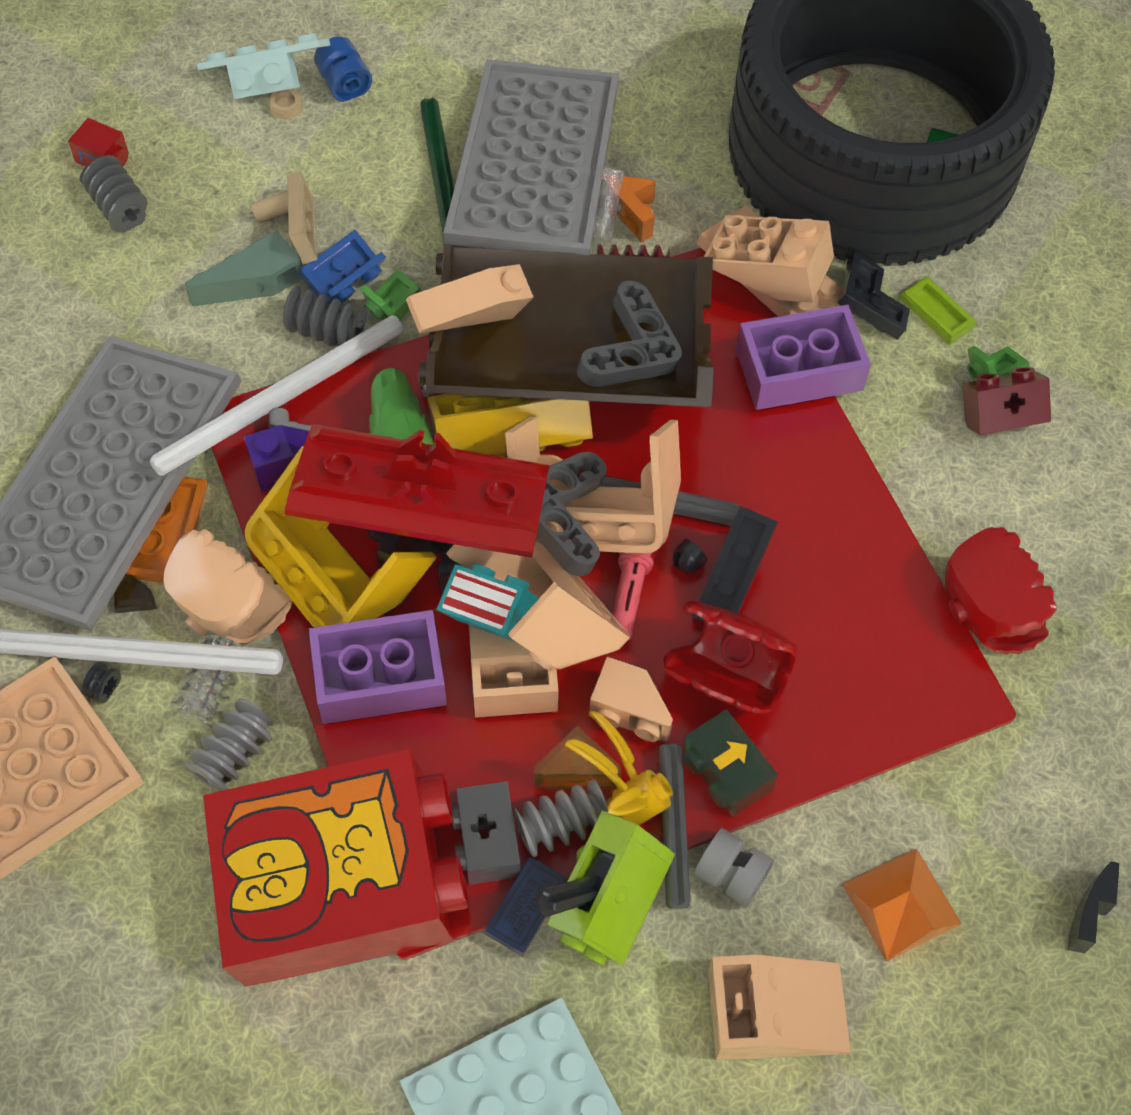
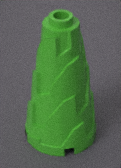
M395 368L382 370L374 378L371 387L372 415L369 417L370 434L405 440L419 430H423L425 434L422 442L435 445L426 414L421 412L418 399L411 390L407 375Z

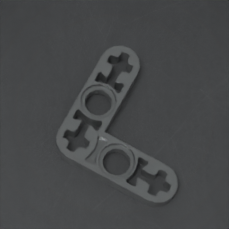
M635 281L622 282L614 296L613 306L632 341L593 347L582 353L577 366V375L582 382L593 387L670 374L676 369L682 355L678 341L647 288ZM638 323L650 324L656 331H645ZM628 356L635 359L638 366L625 364L621 357Z
M591 452L578 453L549 466L536 536L560 566L574 576L588 575L593 570L600 555L599 548L594 540L563 506L596 490L600 486L607 472V467L602 458ZM580 470H582L583 473H581L580 476H579V478H578L577 476H578ZM550 480H560L566 484L568 489H557L551 484ZM545 521L558 523L563 528V532L550 530L546 526Z

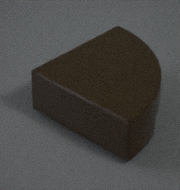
M125 574L114 592L116 613L157 609L152 591L133 576Z

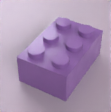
M849 305L740 324L736 353L756 410L864 390L871 363Z
M433 610L309 628L317 704L323 724L447 705Z

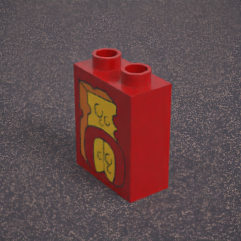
M410 748L203 795L222 968L245 987L453 941L449 912L469 908V900L459 856L454 855L439 859L434 828L454 823L449 790L443 772L427 776L423 775Z

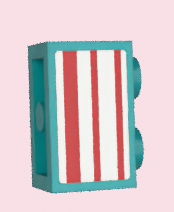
M476 563L472 564L471 569L455 564L436 610L457 621L516 642L511 639L508 633L539 599V597L528 591L530 584L510 575L506 576L505 581L494 578L495 571Z

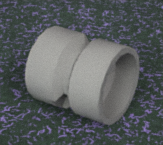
M721 828L701 857L693 876L712 888L720 885L725 887V896L747 908L767 877L775 860L756 848L745 850L743 848V840Z

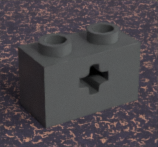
M508 781L457 788L458 804H452L454 818L452 827L453 830H462L463 844L455 845V849L463 871H467L469 885L517 878L520 874V859ZM487 828L489 838L481 839L479 829Z

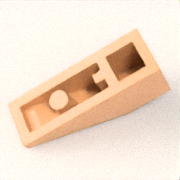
M520 264L489 268L410 295L406 302L419 334L513 319L534 297Z

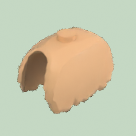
M206 529L200 532L192 530L180 538L165 567L163 579L165 589L176 605L189 616L185 623L202 636H205L210 631L226 643L250 644L253 641L262 640L265 635L273 633L285 621L286 614L293 604V601L280 585L276 584V580L271 574H268L267 569L258 567L256 562L246 561L243 553L234 547H228L226 542L214 541V535Z

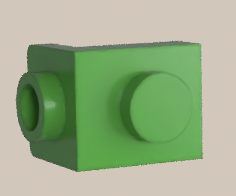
M398 269L375 292L365 284L359 289L368 300L364 306L377 319L380 320L383 316L388 318L394 315L398 317L399 321L410 311L406 302L408 296L422 292V289Z
M976 346L967 349L970 361L967 369L973 381H976V377L982 374H998L1003 376L1012 374L1011 370L1014 368L1030 367L1029 361L1008 346L989 356Z

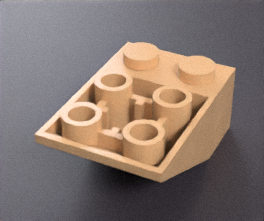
M725 215L704 257H713V270L774 299L813 303L834 258L829 221Z
M469 625L475 717L558 711V681L555 667L551 666L546 670L529 655L530 651L519 643Z
M766 955L712 957L707 972L716 1061L851 1053L840 963Z

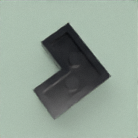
M855 251L847 260L837 304L841 306L849 305L852 314L869 322L878 331L887 333L898 340L906 331L910 309L880 291L885 269Z

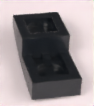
M1111 861L1093 880L1084 893L1073 918L1067 950L1085 954L1096 943L1098 914L1106 916L1117 905L1120 863Z

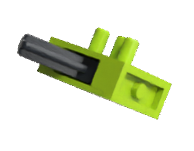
M602 811L586 845L579 848L576 853L577 863L568 882L546 888L544 892L537 895L536 903L540 905V911L543 915L551 916L547 925L562 934L559 940L560 943L580 952V955L601 966L605 965L607 959L623 966L675 853L638 824Z

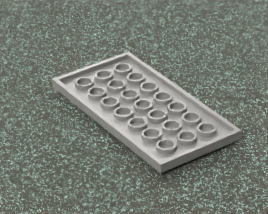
M486 59L443 232V244L483 249L589 255L611 131L619 73Z
M109 336L0 502V600L91 631L196 458L195 456L167 474L160 476L151 466V457L222 415L241 383L238 373Z

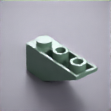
M276 230L268 236L256 240L252 245L240 252L226 257L222 262L210 269L196 274L192 279L185 282V287L192 306L274 296L302 280L298 273L303 267L300 256Z

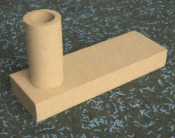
M301 171L287 176V191L253 202L251 207L258 223L288 213L289 237L303 264H307L317 260L315 202Z

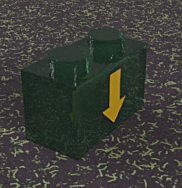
M727 709L686 735L683 748L684 762L693 774L698 775L700 773L709 785L708 792L713 801L720 808L726 807L733 817L774 789L778 773Z

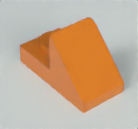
M613 174L604 175L600 198L641 243L653 237L655 216L649 204L654 202L656 182L651 179Z

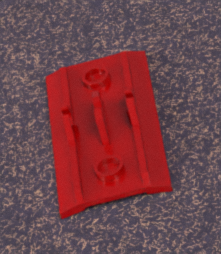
M312 424L289 490L285 515L533 558L550 465L455 449L450 446L440 433H435L433 441L435 445L422 442L425 434L423 430H419L403 440Z

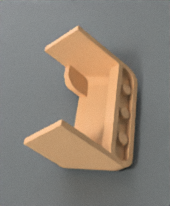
M529 417L505 432L507 458L550 466L563 461L554 455H540L537 417ZM669 420L650 435L651 461L642 470L641 488L599 486L596 490L563 505L594 540L599 551L648 554L656 551L666 541L681 483L678 420ZM557 479L550 480L555 488L560 490L568 489L562 481ZM545 521L546 526L550 530L563 532V528L558 523Z
M537 539L535 541L533 558L460 545H453L446 553L449 558L462 567L471 569L472 564L476 563L495 571L494 578L505 581L506 576L510 575L530 584L528 591L539 597V599L508 635L511 639L530 651L529 655L546 670L551 666L562 669L617 651L631 637L579 576H574L565 571Z

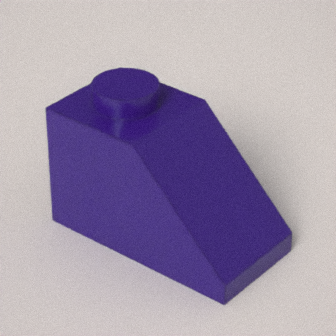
M279 425L244 436L250 462L261 492L272 489L300 448L304 446L309 431Z

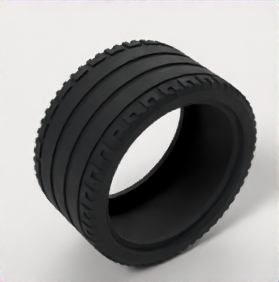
M754 0L742 34L729 123L731 164H733L734 175L738 176L737 182L739 186L744 187V195L746 198H751V205L755 209L759 208L762 217L829 221L834 255L838 256L837 259L843 261L845 258L849 259L856 251L875 264L883 263L884 266H891L892 263L906 265L910 261L916 264L921 263L926 258L929 261L934 260L940 254L944 257L949 255L953 249L956 251L962 249L965 243L971 244L977 236L981 237L985 234L987 228L990 229L1008 206L1017 189L1048 106L1055 76V58H1053V46L1050 45V35L1046 33L1047 27L1045 23L1040 22V14L1032 9L1033 4L1030 0ZM876 64L895 67L920 75L944 88L966 108L977 127L952 138L926 143H897L877 140L848 131L827 120L811 108L792 85L813 73L836 66Z

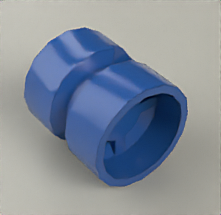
M333 37L329 39L330 46L317 48L314 55V63L336 100L345 102L367 93L373 82L372 75L350 39L346 37Z

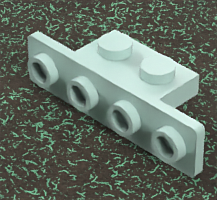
M317 33L296 37L298 44L287 46L286 39L266 43L267 50L258 52L256 45L236 49L237 56L227 57L226 51L207 54V62L197 63L196 65L197 70L227 66L234 99L300 87L293 53L330 46L329 39L318 40Z

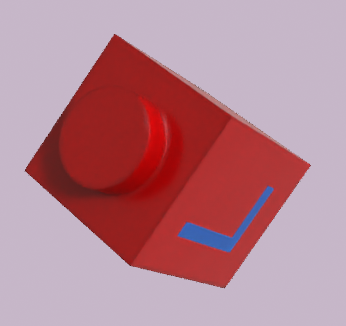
M87 118L68 140L75 162L85 167L99 157L107 155L115 156L120 161L122 167L128 160L129 152L123 132L93 119Z

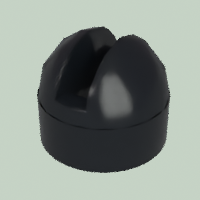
M687 538L676 547L672 559L674 566L684 573H694L708 561L704 552Z

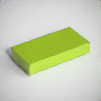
M928 276L901 293L900 300L949 345L976 327L977 321Z

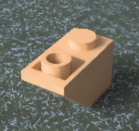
M607 657L590 699V711L601 713L615 728L619 726L634 731L641 739L651 742L660 740L667 743L673 719L647 670Z

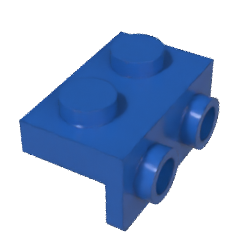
M353 230L319 255L316 261L310 262L301 268L298 274L308 287L313 290L317 298L320 294L327 296V306L335 298L339 299L342 304L356 292L353 288L354 285L361 280L368 284L382 273L380 266L386 259V256L383 252L375 255L359 233Z

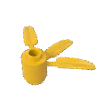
M590 711L589 715L600 725L617 749L631 780L625 783L617 775V767L606 756L590 745L572 739L568 740L565 746L591 762L618 787L613 790V796L606 801L608 813L641 825L671 806L670 796L673 795V791L664 775L661 773L655 774L651 770H646L637 775L632 765L635 760L622 736L601 713Z

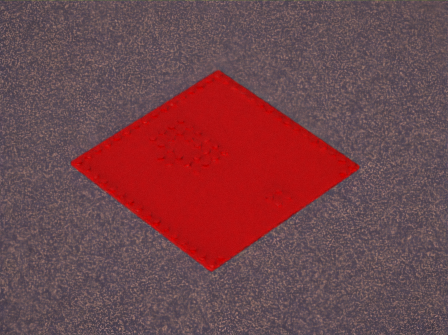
M700 247L670 258L697 259L698 257H704L706 252ZM712 270L711 308L703 309V324H711V349L708 357H711L714 367L712 407L589 401L593 438L584 439L581 444L576 446L548 445L544 450L540 451V455H554L565 460L578 453L591 452L604 460L607 467L605 475L641 483L642 470L651 461L650 435L669 420H678L681 470L679 491L737 503L739 508L743 506L779 522L739 612L741 615L774 629L797 647L793 670L773 710L759 715L753 712L741 711L735 705L708 697L705 693L696 690L692 685L679 683L664 671L663 658L665 654L669 653L671 649L694 644L702 632L704 622L692 617L693 613L685 612L683 608L685 603L689 601L699 602L731 528L730 525L675 513L672 516L666 541L651 554L653 568L644 577L632 638L617 651L562 669L556 668L558 681L557 712L475 717L469 625L436 610L442 597L440 596L438 565L443 560L436 554H434L437 557L403 602L378 618L433 610L447 705L323 724L317 704L309 628L314 627L294 603L287 612L285 621L277 627L328 767L410 748L424 776L443 772L451 804H458L457 788L508 781L520 859V872L532 855L528 852L522 841L513 808L522 816L523 803L530 801L539 811L540 797L547 796L555 805L556 792L563 790L571 799V789L575 785H580L587 794L588 781L594 779L597 781L605 801L612 797L613 790L618 788L591 762L566 747L565 743L568 740L575 739L595 748L617 767V775L625 783L631 780L614 744L600 725L589 716L590 699L607 657L647 670L673 719L667 743L660 740L655 742L646 741L638 737L634 731L619 726L616 730L622 736L635 760L632 765L637 775L646 770H651L655 774L660 773L659 748L661 745L679 744L681 746L687 850L712 841L721 828L730 833L1008 725L1015 719L1016 712L965 623L958 624L954 620L948 605L949 601H951L949 594L836 397L831 396L760 410L755 409L736 353L740 324L778 316L740 282L715 270ZM429 334L369 353L278 408L288 411L289 421L309 426L317 424L370 434L369 417L372 415L371 387L373 380L382 370L395 368L407 375L411 390L418 399L421 412L426 414L432 439H434L427 397L422 395L421 391L424 388H420L418 382L420 361H427V352L431 349L429 348ZM272 385L232 397L222 414ZM436 393L429 396L442 395L444 393ZM269 413L211 447L244 538L247 522L271 490L261 492L250 462L244 436L269 429ZM580 470V472H579V474H578V476H577L578 478H579L580 474L583 473L582 470ZM330 523L327 527L328 530L371 579L374 573L380 569L377 548L380 543L370 538L367 529ZM685 538L694 542L708 559L694 573L682 572L674 566L672 560L676 547ZM248 547L253 562H256L258 567L265 568ZM599 551L600 555L593 570L588 575L579 577L612 614L621 575V569L618 564V557L621 552ZM628 591L627 600H626V604H625V610H626L627 601H628V597H629V592H630V591ZM722 738L750 743L746 769L740 761H737L722 772H719L710 761L711 758L728 748ZM661 812L639 826L663 844ZM452 824L434 828L439 859L456 855L455 845L463 844L462 830H453ZM591 825L586 826V840L583 841L575 831H571L569 846H565L558 836L554 837V851L551 852L548 851L542 842H539L537 856L532 858L569 880L577 863L576 853L579 848L586 845L593 828ZM487 828L479 829L481 839L489 838ZM463 871L469 908L449 912L453 941L397 953L398 958L409 960L485 930L517 878L469 885L467 871Z

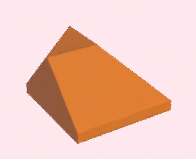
M917 849L843 884L844 889L886 962L962 924Z

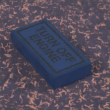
M530 857L487 926L485 935L523 957L547 917L541 913L540 905L536 903L537 895L544 892L546 888L567 883L568 878Z

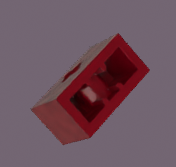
M1018 367L1011 370L1012 374L1003 376L998 374H982L976 377V381L963 383L964 413L967 427L981 436L1051 422L1049 378L1035 371L1033 367Z

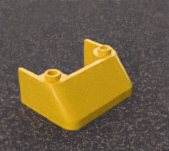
M302 446L247 522L245 528L246 543L314 628L376 619L403 602L437 557L432 552H393L382 568L377 570L370 579L328 530L327 527L330 523L285 515L289 490L304 447Z

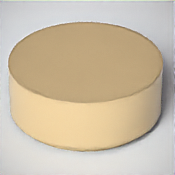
M294 89L276 91L269 96V110L273 116L279 119L294 118L303 109L302 97Z

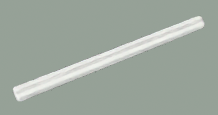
M394 315L382 320L157 452L150 459L152 468L160 476L167 474L268 414L271 409L278 408L399 336L404 330L402 323Z
M0 629V653L43 657L56 656V658L273 675L281 672L284 661L283 655L277 649Z

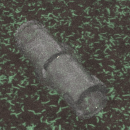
M604 167L593 240L611 243L617 211H621L622 208L619 199L624 176L623 170Z

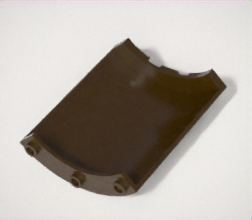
M443 244V253H437L436 275H441V285L489 268L520 264L534 298L513 319L429 332V348L431 349L427 352V361H420L419 384L426 385L425 393L712 407L714 367L711 357H708L711 349V324H703V309L711 308L713 257L682 259L601 254L583 255L561 252L453 247L451 244ZM622 282H639L650 292L681 347L682 355L676 369L667 375L602 387H593L585 384L577 375V366L585 350L632 341L614 309L613 299L618 286ZM638 323L645 331H656L650 324ZM628 356L621 357L625 364L638 366L635 359Z

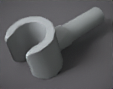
M273 408L269 411V428L279 425L307 431L311 428L309 425L289 421V413L286 409Z

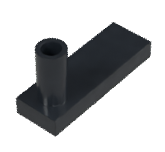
M740 506L699 602L739 614L778 526V521ZM696 614L692 615V617L704 622V619Z

